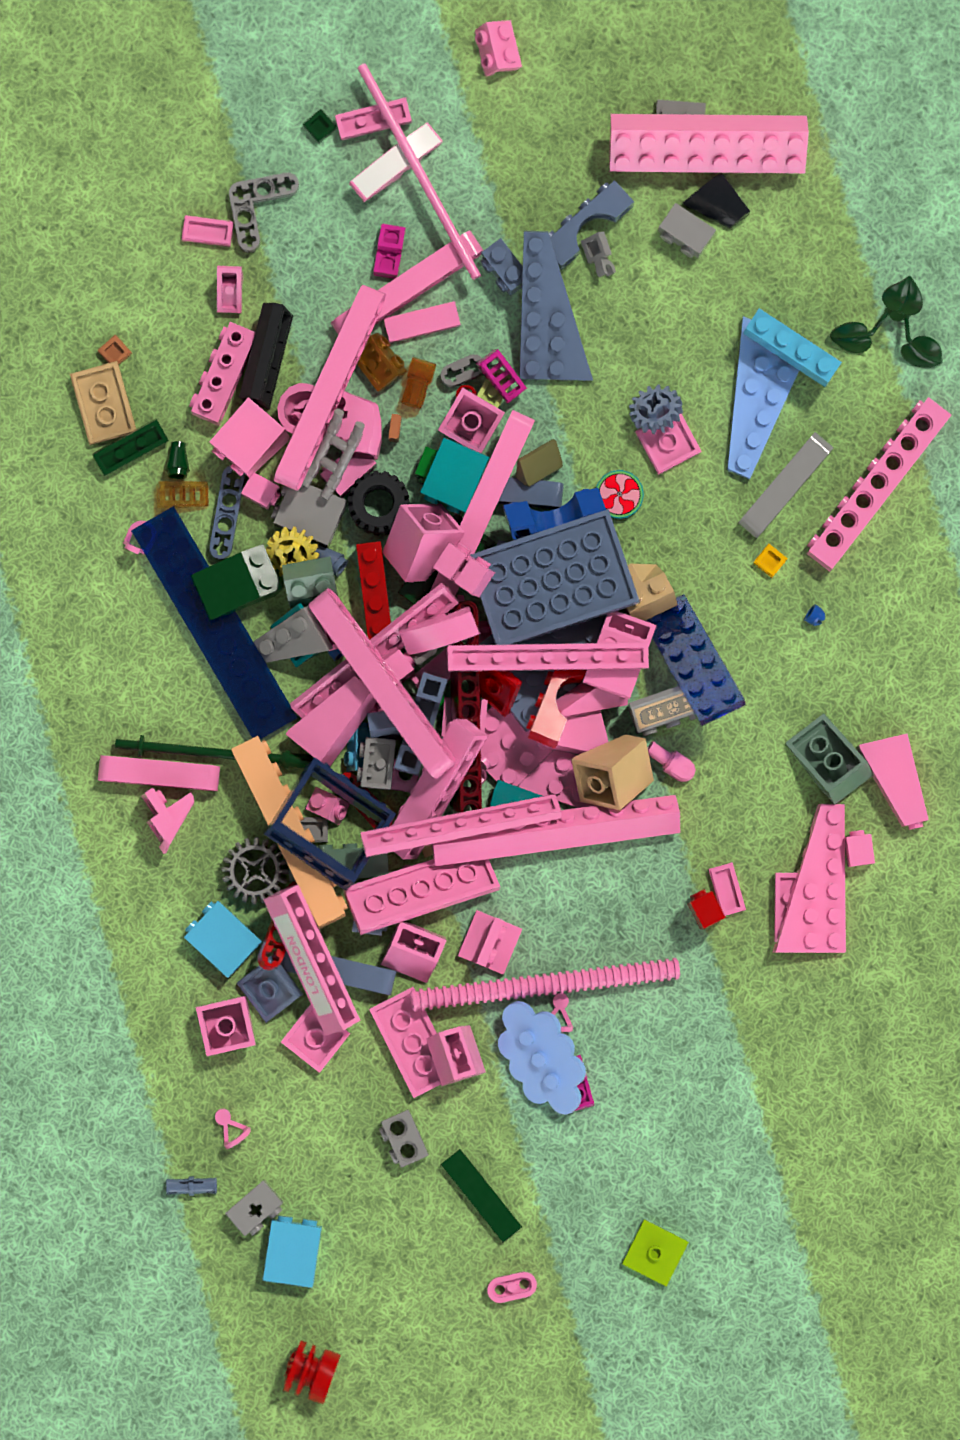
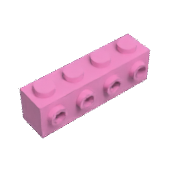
M232 322L229 323L228 327H223L219 336L220 346L218 350L214 349L209 359V362L212 363L208 372L204 371L201 376L199 385H202L200 392L193 395L189 405L194 416L220 426L249 360L256 332Z

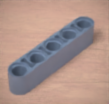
M509 477L497 504L507 505L512 502L527 501L529 507L557 509L562 506L564 484L540 480L527 487L517 478Z
M286 951L281 965L285 971L297 974ZM331 956L344 985L391 995L397 971Z

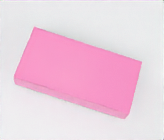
M185 215L182 241L231 247L234 222Z
M733 862L708 869L717 901L725 916L746 910Z

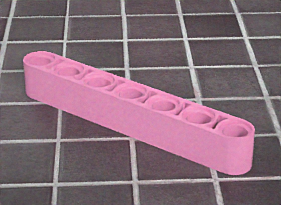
M467 231L460 235L472 259L474 260L479 257L484 250L472 232ZM452 241L378 290L386 294V300L375 325L465 266ZM350 309L331 322L338 335Z

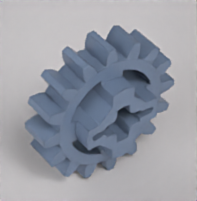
M660 384L654 390L648 386L645 393L640 390V397H633V404L629 405L631 420L637 429L642 428L643 433H646L649 429H651L652 434H655L657 429L664 433L665 427L673 428L672 422H679V414H683V404L677 391H670L669 386L661 389Z

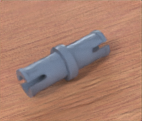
M189 1176V1179H166L167 1195L189 1194V1196L201 1193L217 1194V1178L200 1179Z

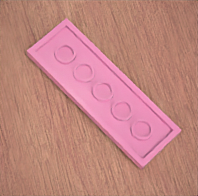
M434 859L353 884L346 891L343 889V894L359 933L362 935L498 891L500 884L489 859L435 866Z

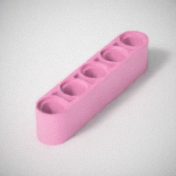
M100 755L97 780L218 791L220 766Z

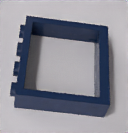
M314 758L301 773L264 832V835L346 891L355 883L370 856L366 857L364 848H362L352 867L348 869L282 823L309 777H313L378 822L374 830L389 827L396 813L386 807L387 804L378 802L371 797L370 793L365 789L358 788L352 784L348 777L332 770L326 762L322 763L317 758Z

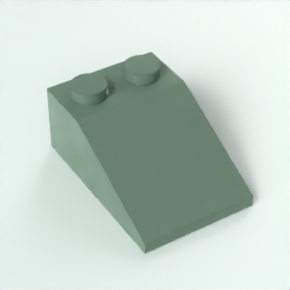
M824 713L785 743L817 786L834 805L873 776L868 762Z

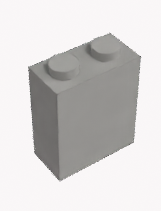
M301 485L298 491L284 486L281 492V496L284 497L281 506H275L271 518L275 519L273 522L274 526L281 529L286 527L289 532H291L294 526L298 533L304 529L306 530L305 537L313 536L312 542L329 548L348 503L347 500L333 494L327 501L320 496L323 490L311 485L308 488Z

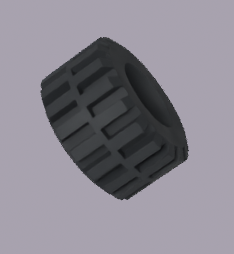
M373 471L371 474H368V472L363 474V477L361 479L358 478L354 486H351L348 496V508L352 520L364 532L368 534L369 532L374 533V535L390 534L400 505L410 504L409 494L404 483L397 476H392L386 471H383V473ZM378 489L389 492L394 502L392 510L387 515L381 517L370 515L364 507L365 497L371 491Z

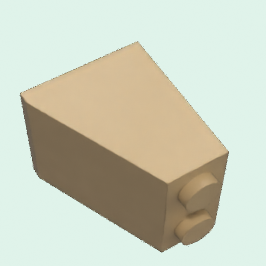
M625 734L571 759L580 802L621 810L654 781L646 738Z

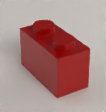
M705 889L690 896L692 901L687 903L700 930L726 918L713 891L706 893Z

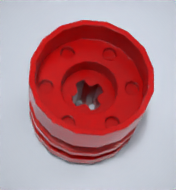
M301 1340L300 1344L292 1352L284 1375L285 1386L283 1390L289 1392L292 1383H298L295 1395L299 1396L304 1386L309 1387L308 1399L324 1404L341 1354L325 1349L320 1359L316 1358V1345H312L308 1355L303 1353L307 1342Z

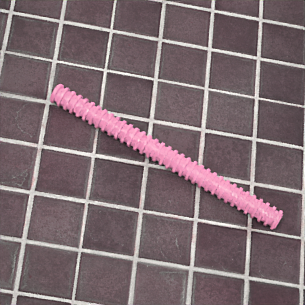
M672 958V961L665 959L662 962L660 959L656 963L653 960L649 961L648 964L645 961L642 964L635 962L634 965L627 963L626 966L620 964L619 967H615V965H612L611 968L604 966L603 969L596 967V970L588 968V971L581 969L580 972L573 970V973L565 971V974L558 972L557 975L550 973L549 976L545 973L541 977L537 974L533 978L529 975L524 979L523 976H520L519 979L512 977L511 980L504 978V981H500V979H497L496 982L489 980L488 983L481 981V984L473 982V985L465 983V986L458 984L457 987L450 985V988L442 986V989L434 987V990L427 988L426 991L419 989L418 992H415L414 989L410 992L412 1010L417 1012V1009L425 1011V1008H429V1010H432L433 1007L440 1009L441 1006L448 1008V1005L456 1007V1004L464 1006V1003L471 1005L472 1002L479 1004V1001L487 1003V1000L495 1002V999L502 1001L503 998L510 1000L511 997L515 1000L519 996L523 999L527 995L531 998L533 995L540 997L541 994L548 996L549 993L556 995V992H560V994H563L564 991L571 993L572 990L579 992V989H583V991H587V988L594 990L595 987L602 989V986L610 988V985L618 987V984L625 986L626 983L633 985L634 982L638 985L642 981L646 984L650 980L654 983L658 979L660 982L664 981V979L670 981L671 978L678 980L680 977V967L678 960Z

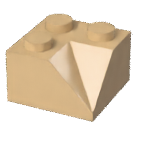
M631 563L628 565L640 603L624 608L627 615L645 621L678 605L672 586L665 573L656 564Z

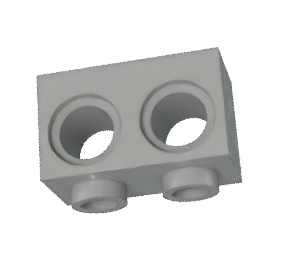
M409 1109L381 1121L382 1127L379 1128L384 1142L390 1141L393 1149L389 1153L394 1164L399 1163L402 1168L429 1156ZM394 1121H401L404 1124L405 1131L402 1134L395 1135L392 1133L390 1126ZM404 1144L414 1146L415 1154L412 1157L406 1158L401 1154L400 1150Z

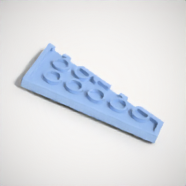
M743 316L727 470L750 480L799 370L744 335L743 333L751 319Z

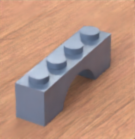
M615 180L610 185L607 182L597 190L598 195L592 201L589 198L579 206L578 209L580 211L574 217L571 214L560 223L562 227L557 232L553 230L549 232L560 271L579 255L580 249L577 243V234L585 223L598 218L616 223L633 207L634 201Z
M423 672L415 703L430 724L434 726L447 679ZM403 738L394 769L418 776L422 763Z

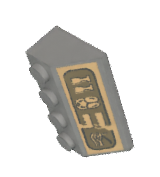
M720 671L630 702L627 708L636 734L642 733L645 737L656 733L657 727L666 725L668 729L680 725V719L689 717L691 721L703 717V711L712 709L714 713L726 709V704L731 701L724 671Z

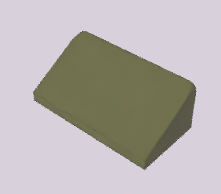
M552 439L517 460L516 478L525 486L529 487L562 468L563 461L556 440Z

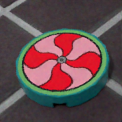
M623 470L611 471L604 475L597 483L596 488H599L605 508L609 510L611 518L617 520L629 518L641 507L644 497L643 486L632 473Z

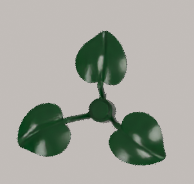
M911 276L884 290L882 301L887 308H885L883 315L871 331L867 332V327L863 323L848 322L833 329L829 336L842 349L851 353H863L870 349L872 345L870 337L875 334L889 315L894 321L904 320L908 344L903 345L900 352L909 364L929 368L943 363L942 349L937 341L927 336H918L913 340L910 337L909 317L919 313L923 307L921 292Z

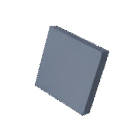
M272 956L268 958L269 963L275 961L272 959ZM281 964L269 971L264 970L259 965L237 982L239 988L265 1022L271 1020L303 995Z

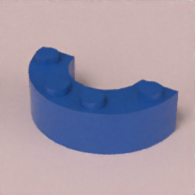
M599 488L583 489L575 492L567 504L551 511L540 512L532 510L527 501L503 505L504 514L514 540L606 510Z

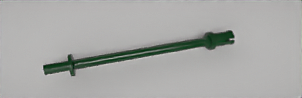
M140 735L139 741L116 739L115 749L138 751V757H142L144 751L236 760L230 749L145 742L144 735ZM285 750L281 754L271 753L268 755L271 763L276 762L286 770H289V767L305 769L313 757L310 754L291 753V750Z

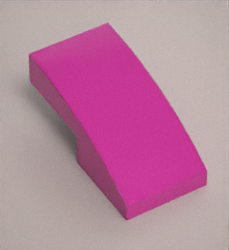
M381 224L373 276L391 279L398 277L406 227Z

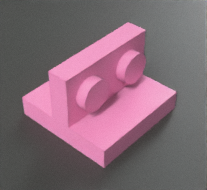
M476 910L458 956L504 975L522 928Z

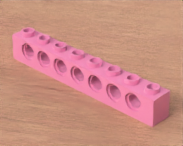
M929 397L925 402L919 400L911 411L915 414L910 421L905 419L896 430L900 434L895 441L891 438L881 449L885 452L881 459L874 458L867 467V470L870 471L867 477L863 479L860 476L852 487L855 490L850 498L845 496L839 503L837 508L840 511L834 518L830 515L822 525L825 529L822 535L819 537L815 534L807 546L810 550L807 555L829 572L951 417L949 412ZM916 421H925L928 429L926 431L918 430ZM901 440H910L913 444V449L909 451L904 450L901 446ZM886 459H895L898 463V468L895 470L889 469L886 466ZM874 477L880 478L883 481V488H874L871 485V479ZM860 496L865 497L868 500V507H858L856 498ZM850 516L853 519V526L849 528L843 526L841 517ZM828 535H835L839 541L838 546H829L826 542V537Z

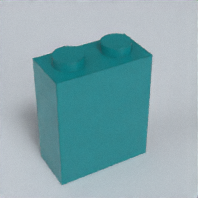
M444 437L420 493L425 494L423 499L437 504L438 501L448 504L446 509L460 514L461 510L466 512L490 457Z

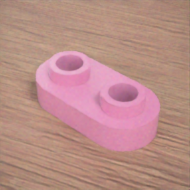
M522 1271L492 1279L488 1284L487 1292L491 1300L503 1303L531 1296L536 1290L537 1282L531 1273ZM523 1279L529 1282V1286L525 1289L519 1286L520 1281ZM497 1285L504 1286L505 1291L502 1294L495 1292Z

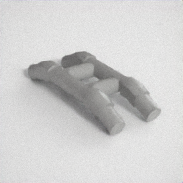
M335 409L327 432L302 483L303 486L308 488L321 466L333 472L320 494L327 501L340 484L356 447H358L362 439L365 427L363 422L357 421L348 442L336 436L340 430L344 411L341 409ZM331 444L343 451L338 464L325 457Z

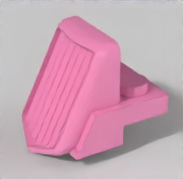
M152 788L141 797L155 816L147 821V824L161 842L159 845L160 850L163 854H166L191 807L194 806V796L190 792L166 808L164 804L167 803V800L160 790L155 791Z

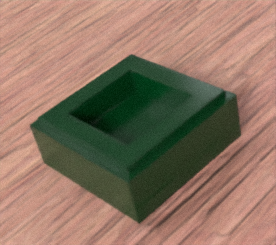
M322 109L302 124L318 144L337 129V126Z

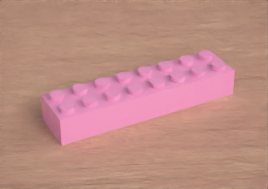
M611 114L610 172L805 173L809 134L807 116Z

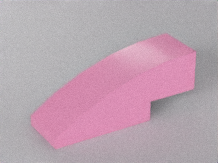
M469 606L448 615L445 613L399 631L408 655L440 648L480 634Z

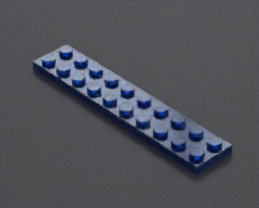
M172 506L131 530L251 737L258 736L262 740L298 719L236 611L214 620H209L191 579L192 574L209 567L175 507Z

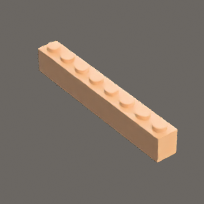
M256 736L231 750L269 826L290 793V789L287 784L282 786L278 778L282 776V773L277 763H271L268 757L271 751L265 740L261 742L259 737ZM291 806L282 823L309 842H315L309 828L304 830L300 822L304 818L299 807L293 808ZM277 844L297 885L301 889L318 928L321 929L345 917L344 910L348 907L342 895L337 897L333 889L337 885Z

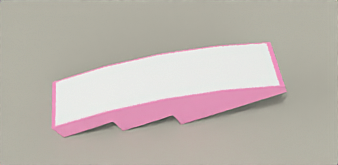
M428 122L406 137L419 162L422 157L441 145L443 141ZM397 144L351 180L349 185L366 202L398 180L411 166L399 144Z

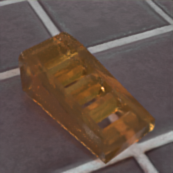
M159 481L156 485L157 508L209 506L208 481ZM185 488L190 489V501H186ZM195 488H200V501L195 499ZM165 489H169L170 500H165ZM175 489H179L180 500H175Z

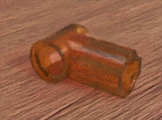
M415 357L412 358L407 374L408 381L401 401L402 404L413 408H422L428 385H431L435 373L436 363Z

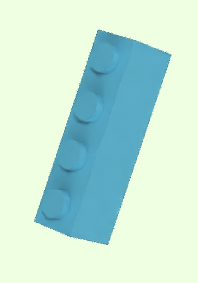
M760 308L743 333L824 387L827 386L842 363Z

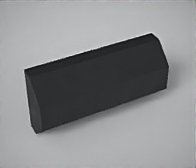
M263 303L239 396L243 402L249 397L259 407L269 410L293 315L283 304Z

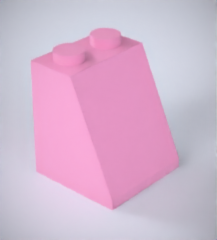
M248 397L210 440V444L213 447L212 452L220 460L223 461L226 458L232 463L230 468L239 476L245 474L250 478L291 438L283 426Z
M441 503L403 504L399 507L382 553L405 582L426 581L435 571L433 566L447 545L451 543L456 546L465 532Z

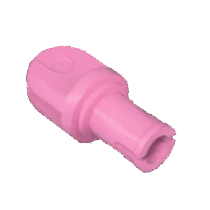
M654 741L647 747L649 757L662 764L663 772L681 782L689 781L694 777L696 769L690 759L676 750L670 753Z

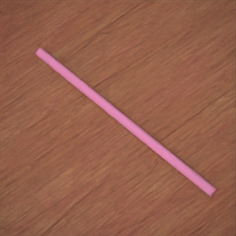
M366 63L360 65L357 68L472 280L479 278L481 274L370 70Z

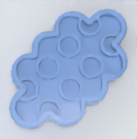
M522 1001L512 1002L503 1011L502 1020L507 1030L498 1039L500 1053L510 1060L509 1070L514 1079L523 1082V1092L531 1102L537 1104L549 1102L554 1111L560 1114L572 1113L581 1103V1094L577 1085L586 1076L584 1063L580 1058L574 1056L575 1046L572 1039L561 1033L560 1022L554 1014L546 1011L535 1014L529 1004Z

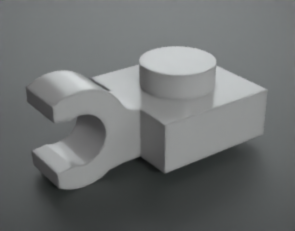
M597 232L581 241L588 264H595L598 277L610 276L616 273L613 263L607 259L612 253L605 232Z

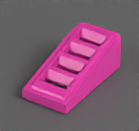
M494 349L476 363L506 403H509L527 389L498 349ZM496 359L498 363L489 369L487 365ZM501 367L505 369L498 376L494 377L493 373ZM509 374L511 378L500 385L499 381ZM514 382L518 385L509 393H506L505 389Z

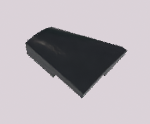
M719 173L683 202L686 208H691L703 214L702 216L719 222L720 225L728 229L739 223L750 213L749 208L722 173Z

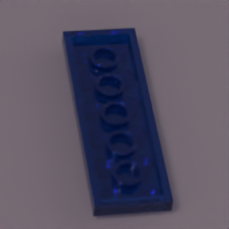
M683 594L676 598L677 606L645 621L656 625L652 640L699 724L703 726L745 706L746 702L686 596Z

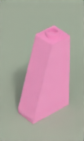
M354 676L286 732V735L314 758L331 766L377 701L363 681Z
M908 734L858 745V752L868 762L875 782L902 827L908 825L909 830L924 827L923 822L929 819Z

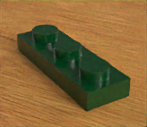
M157 418L97 450L92 455L103 475L106 476L169 440Z

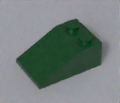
M264 544L242 551L191 575V579L210 621L275 597L283 589Z

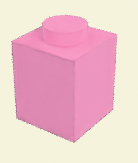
M256 473L248 479L241 492L243 497L269 510L271 505L275 507L281 497L278 485Z
M864 830L849 832L850 837H845L848 867L874 864L871 834H865Z

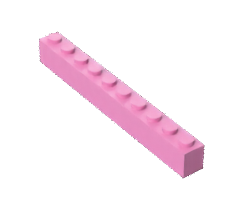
M676 795L633 800L621 810L597 805L561 810L562 818L434 843L432 844L435 866L680 833V810Z

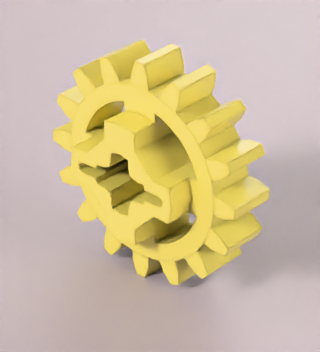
M293 526L291 532H289L286 527H283L281 533L275 531L268 540L267 544L269 546H267L266 551L269 554L270 561L273 562L274 570H280V577L283 575L282 565L318 559L319 553L315 552L318 544H311L313 536H304L306 530L303 529L298 533L296 527ZM293 548H295L294 555H292V557L289 558L291 554L290 552Z

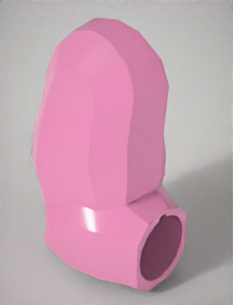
M298 383L290 386L280 397L277 407L278 419L286 431L294 433L313 392L314 385ZM344 391L337 409L344 411L340 430L336 436L348 442L357 421L363 422L365 425L362 433L363 436L352 458L378 460L382 444V422L378 405L375 402Z

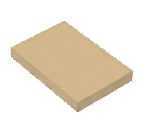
M118 361L70 374L89 445L123 437L136 429Z

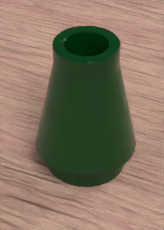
M171 442V449L165 468L169 478L185 479L187 478V473L190 472L185 442Z

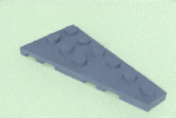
M524 231L520 379L593 381L549 232Z

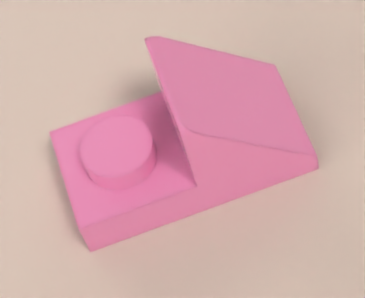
M217 266V312L242 313V285L244 280L242 267Z

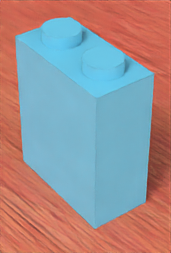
M211 901L202 911L204 916L199 922L194 920L185 929L188 934L184 938L227 978H230L263 941L220 901H217L215 904Z
M278 1215V1219H273L271 1222L263 1281L313 1288L322 1226H318L315 1220L303 1219L302 1223L292 1222L293 1217Z

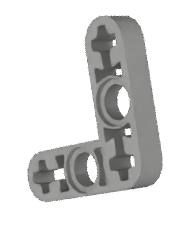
M282 173L240 181L230 187L229 197L240 248L244 252H255L260 246V236L253 204L295 195L299 189V181L294 174ZM285 179H290L292 183L295 182V185L291 186V190L288 191L286 187H279L280 193L275 194L273 181L277 180V185L285 184ZM262 183H267L271 186V191L266 196H262L257 192L258 186ZM253 185L255 198H251V193L244 194L242 200H239L238 196H233V194L237 193L238 188H242V191L246 192L250 191L249 186ZM243 211H247L252 215L251 221L247 224H242L238 221V215ZM239 229L250 230L251 238L256 239V241L252 242V247H248L247 243H242V241L246 240L245 230L240 232Z

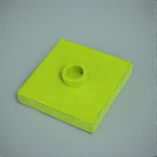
M644 1219L622 1264L667 1287L689 1242Z

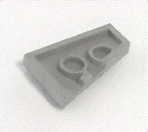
M309 606L302 608L253 641L266 663L333 649L332 644Z

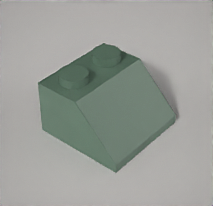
M331 556L282 565L290 609L299 603L303 606H308L311 601L327 588L331 589L338 596Z

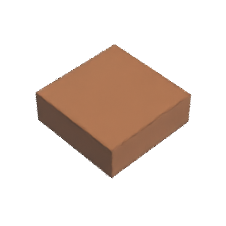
M116 334L97 350L108 363L118 361V365L132 354Z
M392 414L389 442L399 441L402 418L398 414Z

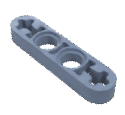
M230 466L226 467L222 474L210 541V552L218 560H225L232 553L242 498L241 492L245 481V474L240 479L235 480L234 488H239L238 492L232 489L224 490L225 485L230 487L231 480L227 477V474H232L233 472ZM227 494H233L236 497V504L232 507L223 505V497ZM223 518H228L232 521V527L228 531H221L218 527L219 521ZM216 533L222 536L231 535L230 540L226 538L224 540V546L228 550L223 551L222 555H218V551L214 549L215 546H219L221 540L220 537L215 538Z

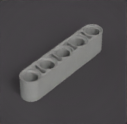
M815 432L738 523L754 537L758 538L834 447Z

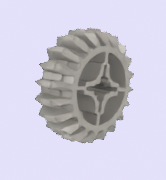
M255 837L254 845H250L249 839L246 838L244 839L246 847L243 848L237 842L235 844L239 850L237 853L232 849L228 850L229 854L233 855L232 860L229 858H224L223 860L230 864L229 868L222 867V872H229L230 875L223 877V881H232V884L227 886V890L230 891L236 888L237 890L233 895L235 898L239 897L241 893L244 894L242 902L246 903L248 897L252 896L251 902L256 904L257 897L260 896L261 902L264 903L265 895H273L272 890L274 888L277 891L282 890L277 884L279 882L287 883L286 879L281 878V874H289V870L281 869V866L287 863L285 860L279 861L278 858L283 856L281 851L276 854L274 853L277 848L275 843L269 849L267 848L268 839H264L263 844L259 845V838ZM252 850L265 852L262 857L254 862H250L242 856ZM270 858L273 859L276 867L274 880L265 873V865ZM237 861L246 870V875L240 884L235 876ZM247 862L255 867L259 864L262 868L260 869L262 871L261 874L265 876V879L257 875L249 879L251 871H249V867L245 863ZM254 880H261L268 885L267 888L261 891L246 890Z

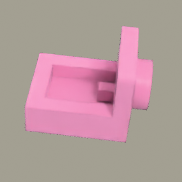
M315 787L305 809L340 825L347 814L350 803Z

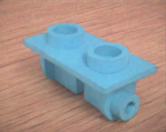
M366 722L361 723L347 743V752L344 754L346 772H358V767L363 768L364 758L359 757L361 743H366V737L370 738V730Z

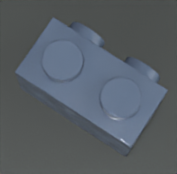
M500 238L481 252L482 261L480 263L488 273L492 272L497 278L495 282L503 293L506 291L511 297L522 288L523 266Z

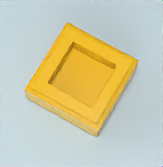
M768 544L753 563L773 578L788 558L771 544Z

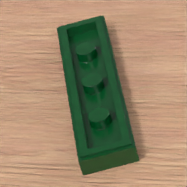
M461 1149L441 1163V1166L502 1242H505L522 1228L521 1224Z

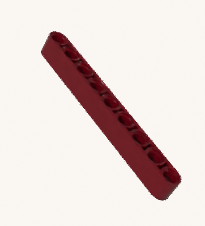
M459 601L449 611V614L460 610L462 606H469L478 627V609L473 602ZM479 634L468 638L465 644L459 641L450 644V646L479 645ZM450 671L451 722L454 719H467L480 729L479 671ZM464 680L469 684V690L466 693L461 689V684ZM465 705L468 706L470 711L466 718L462 715V708ZM481 749L453 796L454 814L462 813L467 804L471 807V811L482 809ZM466 780H469L471 783V788L468 792H465L463 789V783Z

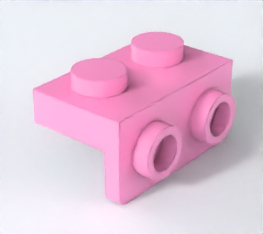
M511 20L486 22L475 30V41L479 48L481 65L485 76H491L500 71L518 70L522 67Z

